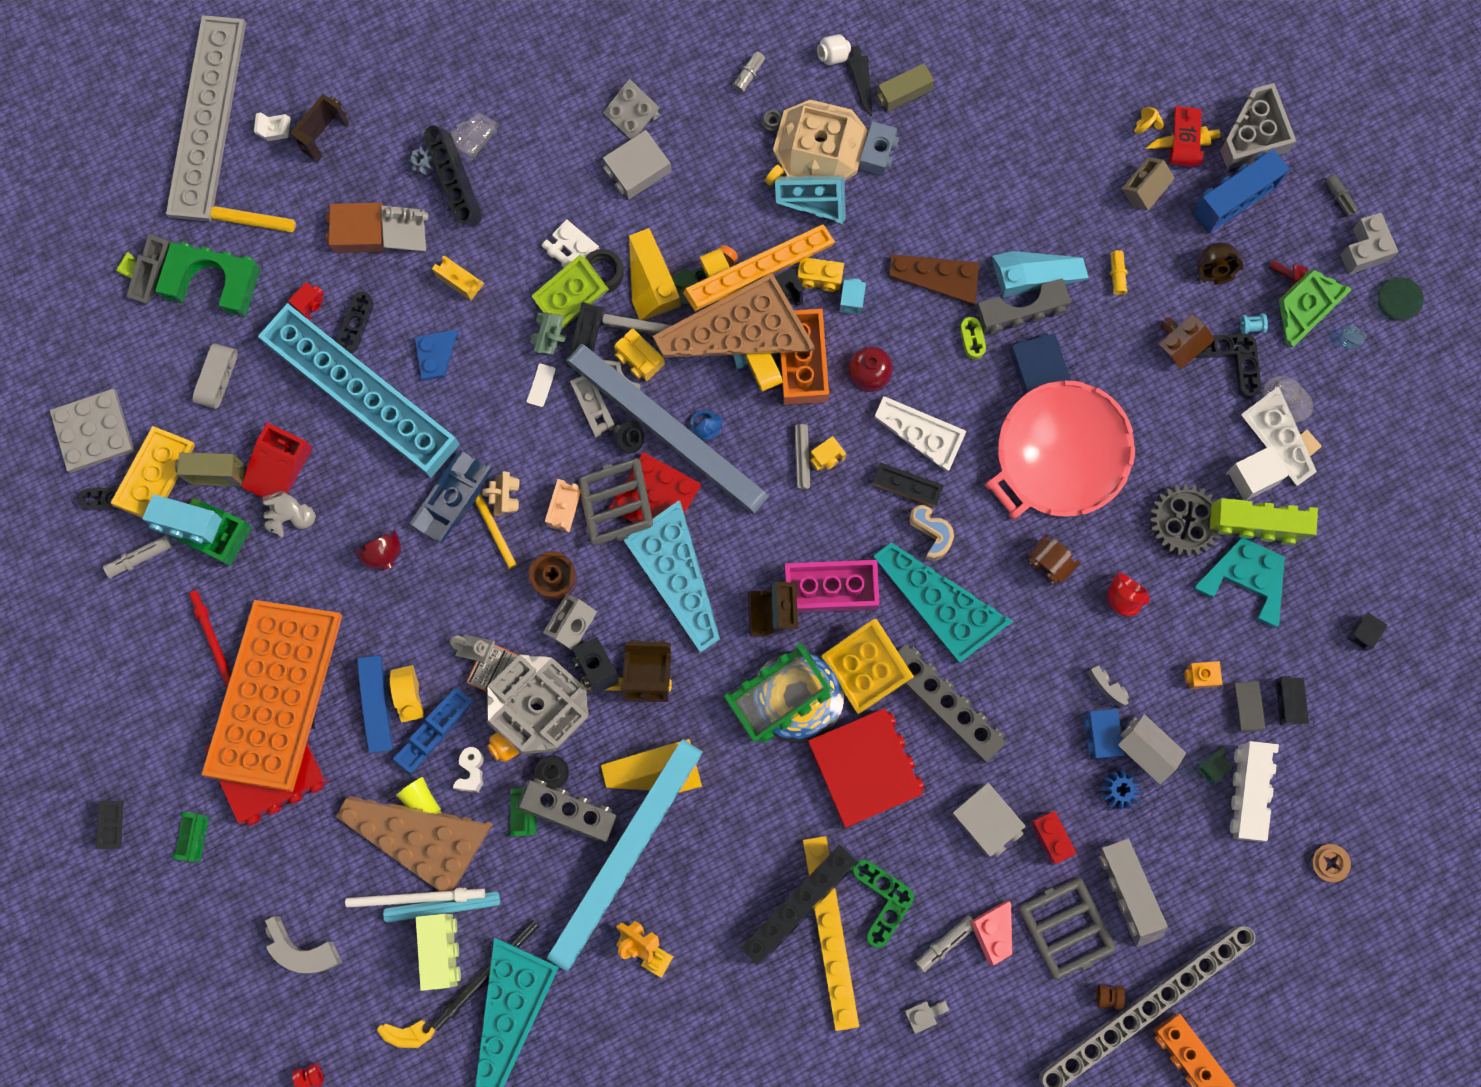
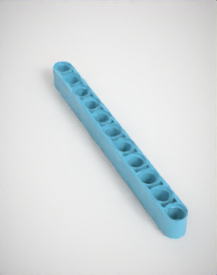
M684 739L679 743L548 955L547 959L566 972L573 965L694 769L703 751Z

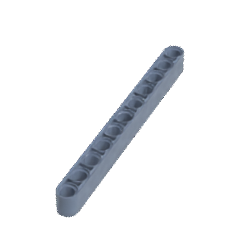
M580 344L566 360L574 370L747 511L755 514L769 496L759 486L588 347Z

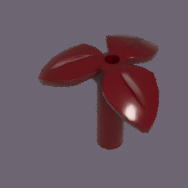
M1273 261L1269 267L1290 279L1292 282L1291 287L1308 271V267L1294 264L1293 270L1276 261Z

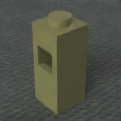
M925 63L878 85L877 101L881 107L884 106L886 111L889 112L932 91L934 79Z

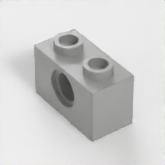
M566 594L543 633L560 645L572 650V648L580 643L582 636L592 623L597 611L580 599Z

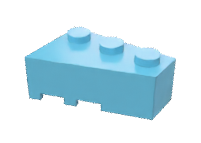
M844 175L781 176L775 181L776 203L813 213L819 217L832 219L841 224L846 219Z
M155 494L152 495L142 518L150 524L149 528L154 531L177 538H186L198 544L203 542L212 544L222 521V518L214 511Z

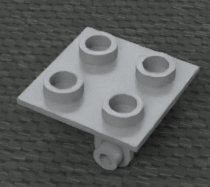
M629 79L603 113L630 139H633L639 135L651 119L656 120L659 117L658 109L660 107Z
M381 205L383 248L426 252L424 221H428V212L421 209Z

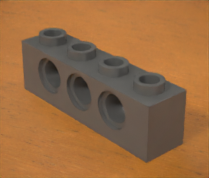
M534 778L533 781L526 782L516 809L601 843L607 842L617 816L611 813L612 809L603 805H598V808L589 804L590 800L581 796H577L576 799L568 796V791L558 787L555 790L546 787V782ZM543 794L550 797L551 803L549 807H544L540 803V798ZM565 803L570 804L572 807L570 816H566L562 812V806ZM586 812H590L593 815L594 820L591 825L586 824L584 821V814Z

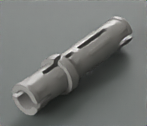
M164 535L129 554H122L121 558L103 565V569L111 579L123 571L133 570L134 566L173 548L169 538Z
M969 915L938 942L932 943L930 948L914 961L922 972L925 973L938 960L942 961L948 951L973 931L970 923L973 919Z

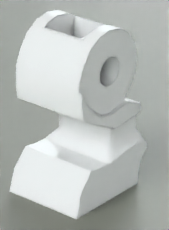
M468 747L461 753L459 765L469 771L470 777L468 779L459 778L453 786L455 790L479 793L480 788L484 785L482 780L483 772L478 769L483 764L484 758L478 749Z

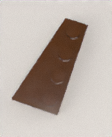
M891 254L889 278L914 287L919 286L928 289L927 291L935 294L936 292L943 294L950 299L966 302L967 305L975 307L979 262Z

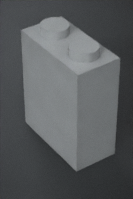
M647 130L603 157L604 167L602 168L608 178L613 177L616 182V189L621 195L625 194L628 200L672 172L671 163Z
M1145 714L1139 720L1135 717L1120 734L1122 740L1118 746L1160 785L1178 768L1186 754L1182 748Z
M989 783L985 784L951 813L953 818L987 858L992 855L995 858L1006 850L1004 845L1009 840L1013 843L1024 834L1021 830L1026 827Z

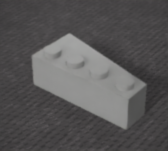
M1129 838L1103 847L1099 861L1103 870H1107L1109 885L1117 896L1119 908L1125 917L1135 946L1139 947L1163 938L1168 926Z

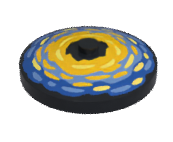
M793 651L784 652L771 658L760 671L765 667L770 668L779 662V657L784 654L789 655ZM811 652L809 654L835 691L830 693L832 697L826 702L814 704L811 707L812 711L804 717L799 715L792 720L793 724L783 731L778 729L773 733L774 737L786 742L805 743L827 733L835 725L842 711L844 691L840 682L823 658ZM802 658L752 693L754 713L763 728H766L823 688V685L805 658Z

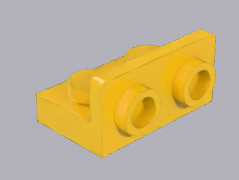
M806 258L800 261L797 277L805 289L817 287L827 292L840 291L844 263Z

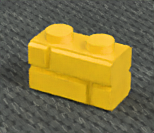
M631 329L614 345L615 357L623 365L627 363L631 367V373L637 379L642 377L645 381H648L665 364L664 358L634 329Z

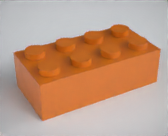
M794 310L814 344L815 350L811 352L780 353L784 405L828 402L829 386L823 310Z

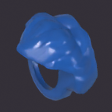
M710 410L697 411L691 417V427L689 430L702 441H708L719 435L723 422L722 416L715 415ZM707 414L711 416L712 419L705 418L698 426L695 424V419L699 415Z

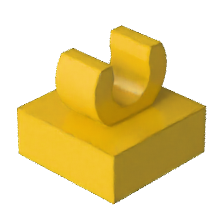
M657 947L652 951L653 960L649 963L643 961L641 966L662 978L674 956Z

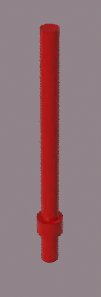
M194 590L189 593L195 608L193 610L194 615L201 623L225 686L228 688L231 678L230 670L209 621L208 609L206 606H203L198 591Z

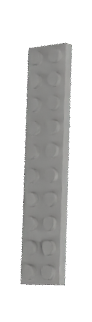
M202 15L166 215L169 218L209 222L212 220L210 213L216 198L246 27L244 19Z

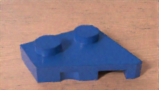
M457 330L415 337L423 381L444 378L446 376L448 362L452 358L453 347L459 336Z

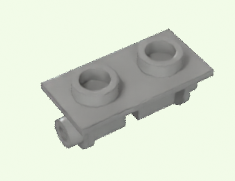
M456 635L450 639V645L457 650L456 656L484 663L487 662L495 643L492 640L464 635L463 637Z

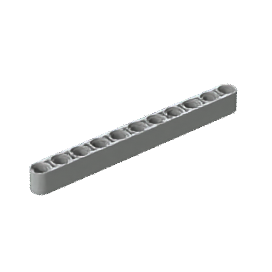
M1246 926L1231 928L1043 1069L1039 1076L1041 1085L1043 1087H1065L1250 948L1255 942L1253 930ZM1241 930L1246 934V941L1242 944L1237 940V934ZM1222 944L1228 950L1224 958L1218 953V949ZM1202 959H1206L1209 963V968L1205 972L1201 971L1199 967ZM1183 973H1187L1190 977V982L1187 986H1183L1180 982V977ZM1165 987L1171 990V997L1168 1000H1164L1161 996L1162 989ZM1146 1001H1149L1153 1008L1152 1012L1148 1015L1142 1010V1006ZM1130 1015L1134 1023L1131 1028L1126 1029L1123 1025V1020L1126 1016ZM1107 1030H1112L1115 1035L1111 1043H1106L1104 1040V1034ZM1089 1044H1093L1096 1050L1092 1057L1085 1055V1047ZM1069 1059H1074L1077 1065L1076 1069L1072 1072H1068L1065 1068V1064ZM1050 1073H1055L1057 1076V1083L1053 1086H1048L1046 1083V1077Z

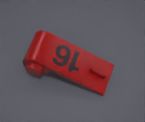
M1175 106L1174 136L1169 155L1170 165L1196 168L1197 164L1202 163L1203 151H1200L1202 109Z

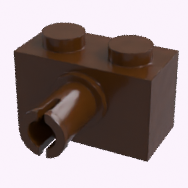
M1192 314L1180 325L1174 322L1171 317L1165 318L1169 325L1162 321L1160 327L1169 335L1158 345L1167 358L1181 370L1215 339L1207 326Z

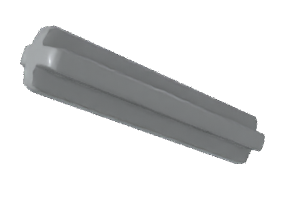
M797 424L795 425L797 488L805 490L810 488L808 426Z

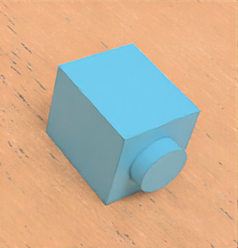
M855 278L844 280L840 312L862 314L866 283Z

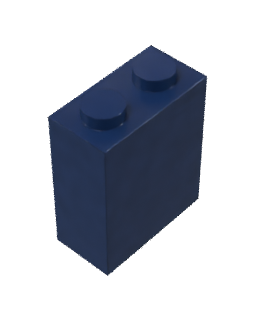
M1042 333L1037 335L1035 339L1029 341L1021 339L1012 345L1010 355L1024 395L1047 383L1071 381L1055 333L1050 335Z

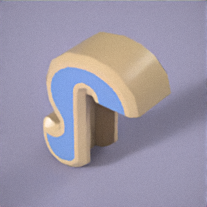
M918 505L913 508L910 514V525L936 540L925 560H939L946 555L951 547L954 538L953 528L944 519L930 518L932 514L931 508L925 505Z

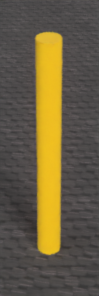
M480 493L475 503L509 569L514 568L517 564Z

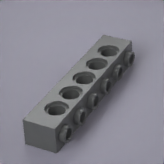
M905 644L898 653L907 667L912 664L916 665L919 668V674L903 685L984 764L987 763L1006 743L1003 739L1005 737L1004 734L996 727L992 729L986 723L988 719L980 711L975 712L970 707L971 702L964 695L958 696L953 691L954 686L946 678L942 680L936 674L938 671L931 663L923 662L919 658L921 654L913 646L909 648ZM924 682H934L936 690L928 692L924 688ZM942 697H949L952 700L953 705L951 708H944L941 705ZM958 714H967L969 723L966 725L960 724L957 719ZM981 729L985 732V741H978L975 738V730Z

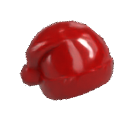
M1118 572L1113 577L1107 590V603L1116 614L1124 617L1138 614L1141 607L1149 603L1150 597L1148 595L1149 592L1143 586L1122 572Z

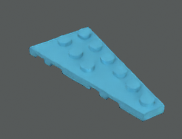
M677 501L653 518V526L651 528L633 533L624 541L698 650L703 652L719 641L720 636L681 501Z

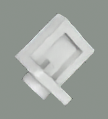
M256 113L254 133L267 141L288 138L291 118L285 114L267 117L262 113Z

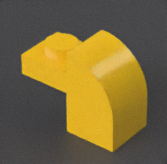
M414 666L391 670V694L401 723L424 718V710L418 694L419 682Z

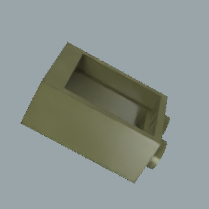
M179 452V459L175 462V471L178 476L190 485L241 487L246 472V465L234 454Z

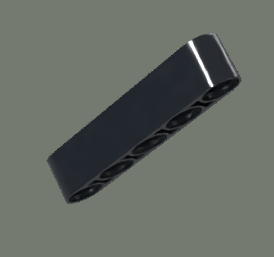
M431 125L426 128L424 139L454 218L459 223L473 227L477 226L482 219L481 210L452 135L446 129Z

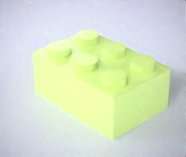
M453 914L416 917L421 991L458 986L457 981L461 980L460 967H456V957H459L458 942L455 943L454 933H457L456 918L453 919Z

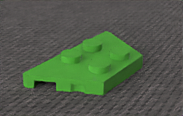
M1315 270L1307 271L1279 299L1287 346L1294 347L1351 291V288L1337 283L1336 280L1325 277L1322 273Z

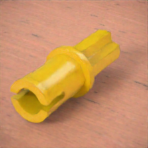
M1116 250L1110 254L1112 269L1110 276H1112L1113 294L1124 295L1127 294L1126 275L1128 271L1125 270L1123 251Z

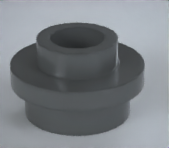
M776 110L767 111L762 117L763 127L771 132L779 130L782 114ZM774 119L776 123L770 124L769 121Z

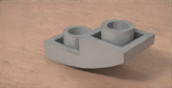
M1097 666L1087 672L1094 685L1109 701L1120 708L1129 704L1127 701L1129 696L1123 686L1120 687L1119 683L1109 686L1108 682H1110V679L1104 669L1101 670L1100 666Z

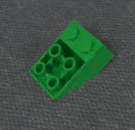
M192 498L190 505L214 511L222 518L212 544L206 542L198 544L189 539L177 538L175 536H171V538L231 566L252 526L223 510Z

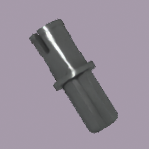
M1337 174L1324 181L1334 197V202L1337 201L1347 216L1354 215L1358 208L1348 194L1350 192L1349 189H1345Z

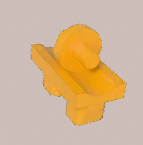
M636 921L629 926L622 922L617 925V930L620 931V938L617 942V947H619L618 955L622 959L638 956L647 963L653 960L652 951L659 946L658 936L651 932L642 937L644 929Z

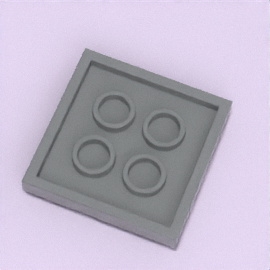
M115 389L50 410L65 466L69 473L134 452L119 397Z

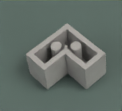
M1381 212L1359 220L1353 228L1358 243L1349 245L1341 254V258L1350 275L1389 262L1398 253V249Z

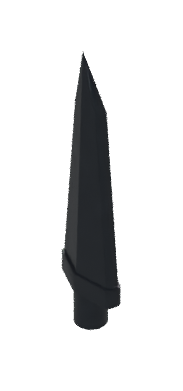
M854 46L851 48L853 57L847 58L848 64L850 65L862 107L872 116L868 56H862L860 46Z

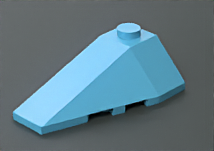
M1017 251L992 256L1003 298L1037 291L1042 284L1062 278L1065 284L1088 279L1082 257Z

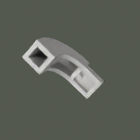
M273 916L265 921L267 927H265L266 933L270 940L275 942L266 948L271 956L283 967L298 973H317L330 970L343 963L334 942H326L309 951L302 950L292 943L279 916Z

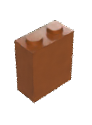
M383 203L330 204V212H327L326 215L327 224L329 225V232L326 233V244L330 246L334 253L386 252V248H383L381 205L384 206Z

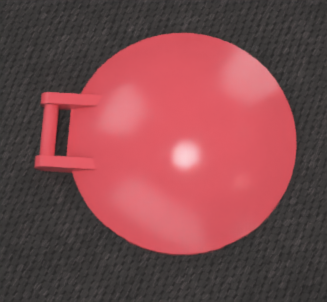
M1066 380L1041 385L1018 400L1006 416L998 441V455L1002 471L989 480L985 486L988 490L991 489L1009 511V516L1012 520L1029 507L1049 515L1063 517L1093 512L1110 502L1121 491L1128 480L1127 478L1135 458L1133 429L1121 406L1110 395L1099 388L1083 382ZM1002 479H1004L1022 502L1018 507L1015 506L998 483Z

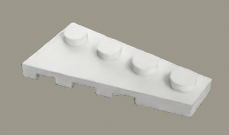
M1280 387L1274 389L1241 414L1267 448L1270 446L1274 447L1288 475L1297 486L1317 472Z
M884 396L874 417L947 473L966 433L963 429Z

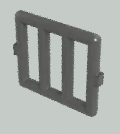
M638 458L617 465L611 463L604 465L602 470L579 478L591 545L597 546L615 539L622 541L628 539L630 534L653 526L641 461ZM633 469L635 480L590 495L589 483ZM637 489L639 500L594 515L593 503ZM641 509L643 521L598 535L596 524Z
M1076 878L1056 889L1052 887L1044 891L1043 895L1021 905L1019 908L1051 976L1055 980H1059L1081 968L1085 970L1092 967L1091 963L1116 951V945L1081 878ZM1077 889L1083 901L1082 903L1036 924L1031 911ZM1088 911L1094 923L1093 925L1047 946L1041 933ZM1099 933L1105 946L1058 968L1052 955Z

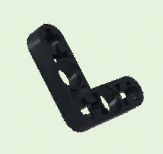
M1250 334L1212 335L1215 339L1212 347L1205 348L1196 358L1235 357L1239 394L1245 399L1254 398L1261 390L1256 339ZM1225 341L1229 346V350L1225 352L1219 350L1217 343ZM1243 341L1250 345L1247 350H1245L1244 346H1237L1234 349V345H1240ZM1249 361L1253 365V370L1250 372L1243 370L1242 362ZM1254 376L1250 379V386L1255 389L1249 392V389H1245L1248 384V377Z

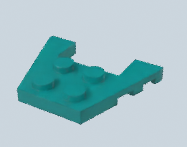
M1241 538L1193 590L1214 598L1224 578L1264 597L1265 601L1257 620L1277 628L1280 621L1285 557L1248 539Z

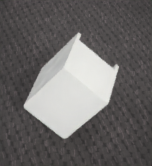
M1272 446L1236 463L1226 473V475H1230L1245 501L1277 486L1288 476L1285 466Z

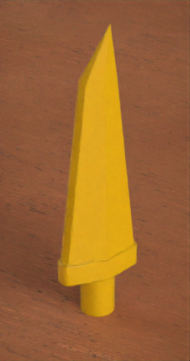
M1206 126L1201 127L1200 145H1211V139L1220 138L1219 129L1208 131ZM1174 135L1157 139L1145 149L1171 148Z

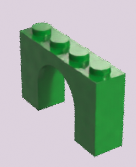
M179 242V244L170 243L155 290L162 299L183 303L192 277L204 268L215 267L222 269L226 277L218 306L225 313L246 317L260 272V268L254 259L247 256H242L241 258L234 257L233 254L225 251L216 253L206 247H200V249L193 248L190 244Z

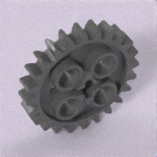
M1184 484L1181 490L1178 485H1175L1173 492L1168 488L1164 491L1165 495L1160 494L1157 497L1160 502L1155 501L1152 505L1156 509H1152L1149 512L1155 518H1151L1148 523L1155 524L1150 532H1157L1158 535L1154 538V541L1162 540L1160 548L1167 545L1169 546L1167 553L1176 550L1177 557L1184 552L1185 557L1188 558L1191 555V551L1197 557L1200 554V550L1206 553L1208 551L1207 546L1212 548L1216 545L1213 540L1218 541L1221 536L1216 533L1218 532L1217 530L1210 529L1212 503L1210 499L1213 494L1205 496L1204 488L1197 492L1196 485L1188 490L1187 484ZM1188 502H1191L1192 506L1187 517V521L1190 523L1185 527L1184 540H1182L1181 533L1185 526L1183 518L1188 513ZM1173 503H1179L1182 506V512L1176 511L1173 508ZM1195 509L1203 510L1204 517L1197 516ZM1168 524L1175 525L1177 533L1170 532ZM1190 530H1196L1199 533L1200 538H1193L1190 534Z

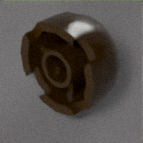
M1217 242L1205 247L1197 259L1199 278L1204 283L1206 281H1214V285L1225 284L1236 278L1235 274L1239 270H1243V261L1239 251L1233 245L1225 242Z

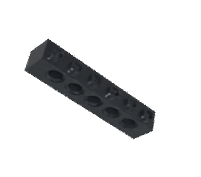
M839 844L750 937L741 949L756 965L763 964L860 861L844 845Z

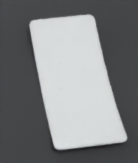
M544 364L538 365L527 403L540 407L544 406L555 373L554 367Z

